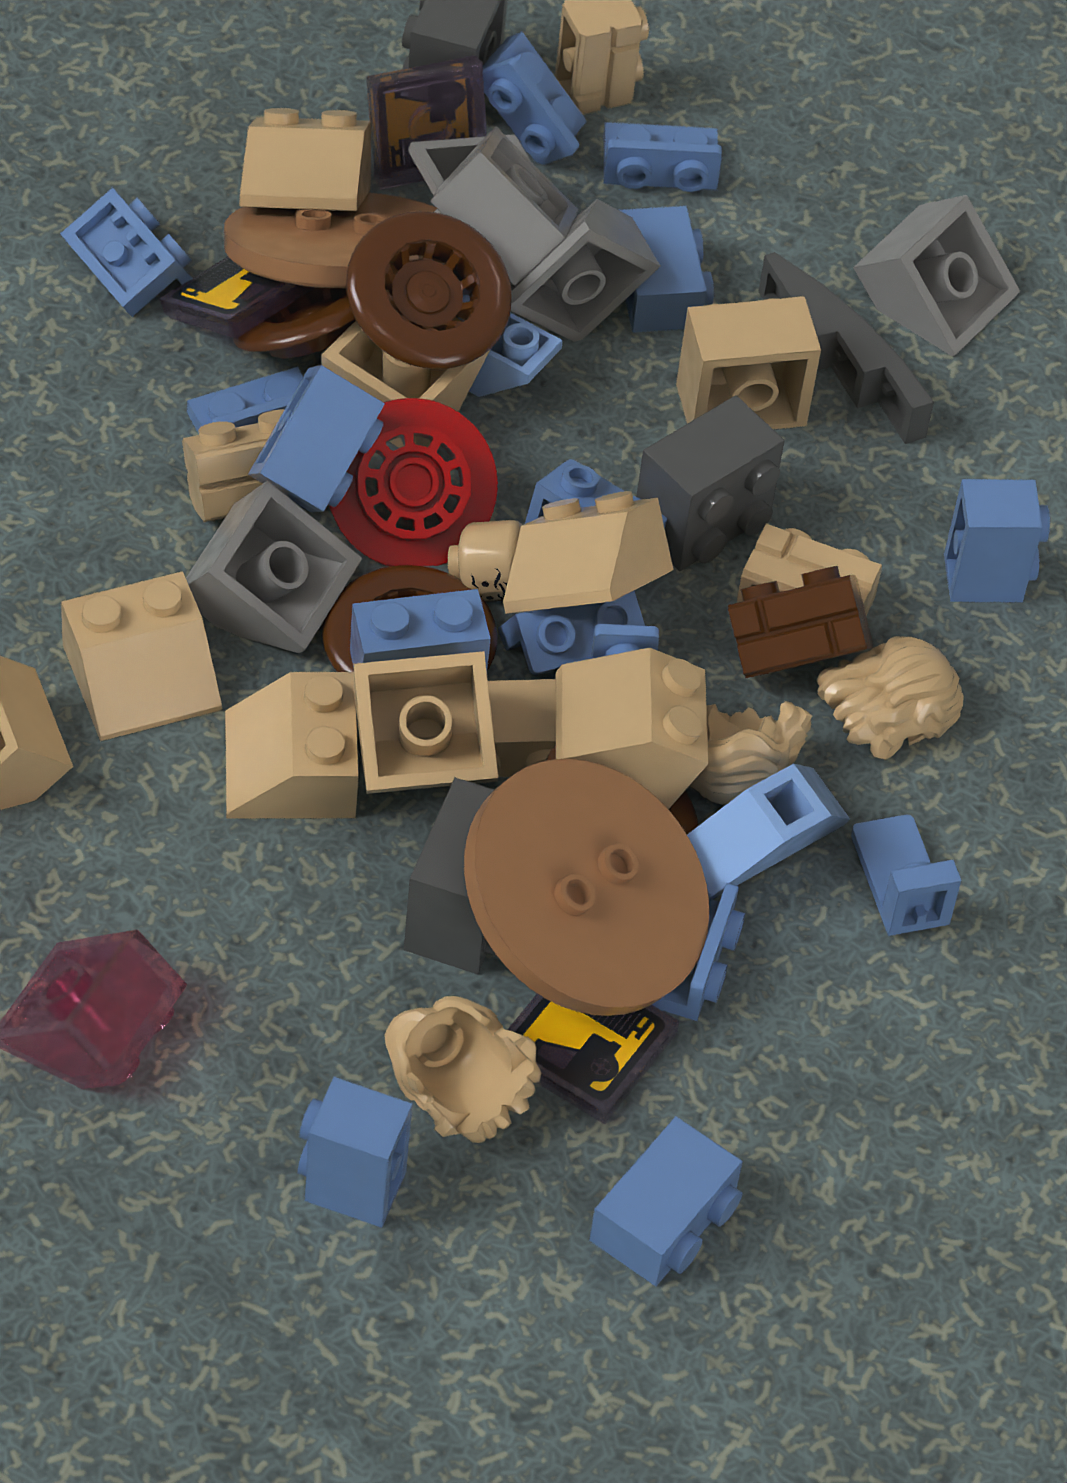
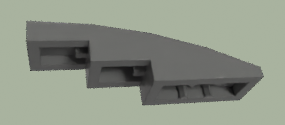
M776 252L764 255L758 292L763 300L805 296L821 348L817 371L831 367L857 408L878 402L905 444L926 438L934 401L903 359L865 319L822 283Z

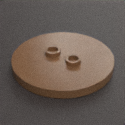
M368 193L357 211L242 207L233 212L225 221L224 249L228 257L238 266L265 278L303 286L347 288V270L351 255L361 238L371 228L385 219L398 214L414 211L434 212L437 208L408 198L377 193ZM409 256V260H419V256ZM432 257V260L439 262L441 264H446L445 262ZM391 265L392 271L396 275L398 270L394 265Z
M553 759L527 766L516 772L497 787L480 806L472 821L466 840L464 854L466 890L476 922L486 941L502 963L521 982L545 999L562 1007L591 1015L611 1016L636 1012L652 1005L673 991L690 974L701 955L708 932L709 897L701 863L689 837L668 808L650 791L630 777L598 763L577 759Z

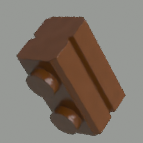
M838 566L801 574L803 587L780 592L778 582L772 581L741 589L743 601L728 605V612L745 678H752L873 648V641L856 575L840 577Z

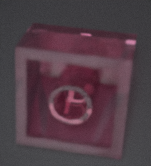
M138 929L57 942L0 1021V1049L81 1089L117 1086L126 1081L136 1071L140 1063L138 1056L151 1037L162 1030L174 1015L173 1005L185 990L187 984Z

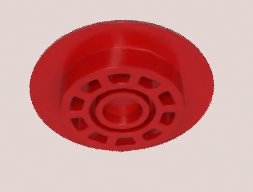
M402 398L384 402L385 405L377 419L383 422L381 432L368 452L363 454L358 451L346 471L353 475L352 482L336 507L330 506L332 515L346 539L357 550L376 562L386 566L442 565L448 562L449 547L451 545H459L461 533L468 524L488 522L492 517L498 492L497 470L492 452L479 430L465 416L449 406L421 398ZM414 436L429 439V446L416 445L414 443ZM401 438L403 447L392 451L386 445L387 442L393 439ZM439 446L447 451L452 460L444 461L437 453ZM374 453L384 458L379 469L368 467ZM450 471H458L460 486L452 485ZM365 480L376 481L377 494L371 497L367 496ZM448 496L457 499V503L451 513L443 506ZM379 503H382L390 512V516L386 521L373 509ZM435 514L440 524L425 529L424 518ZM398 519L412 520L413 530L397 528L396 523Z

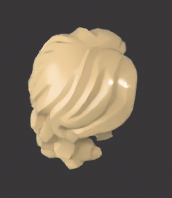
M894 636L887 643H882L868 652L861 653L853 661L841 660L838 667L824 669L817 678L819 685L818 695L822 700L826 701L831 709H835L833 715L836 720L844 723L842 731L849 733L847 741L857 745L870 744L872 755L878 759L886 760L892 757L901 748L904 739L907 737L909 746L924 738H940L960 718V711L963 707L964 695L959 684L960 678L955 669L938 648L913 637Z
M788 701L781 703L777 721L773 719L772 715L759 718L756 711L749 707L743 713L736 712L729 716L727 713L719 712L716 704L706 706L708 765L689 787L698 791L703 798H707L711 802L722 805L728 804L749 787L792 765L797 760L799 752L806 742L807 733L811 728L812 715Z
M447 996L436 1001L432 1008H416L403 1011L393 1018L384 1036L394 1074L401 1090L409 1100H415L422 1110L429 1113L434 1120V1129L442 1137L462 1134L473 1143H482L486 1138L490 1140L497 1134V1128L507 1129L512 1124L508 1111L520 1115L529 1109L527 1098L533 1096L535 1092L533 1083L540 1081L541 1071L535 1062V1043L524 1035L504 1029L491 1009L465 998Z

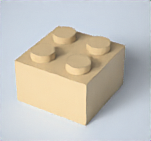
M805 296L688 307L676 382L687 424L737 395L772 429L807 426L821 348Z

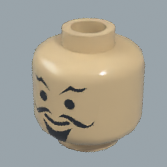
M515 520L473 522L468 524L461 533L459 545H451L449 547V574L459 578L466 587L478 589L479 595L485 602L503 601L520 529L523 524Z

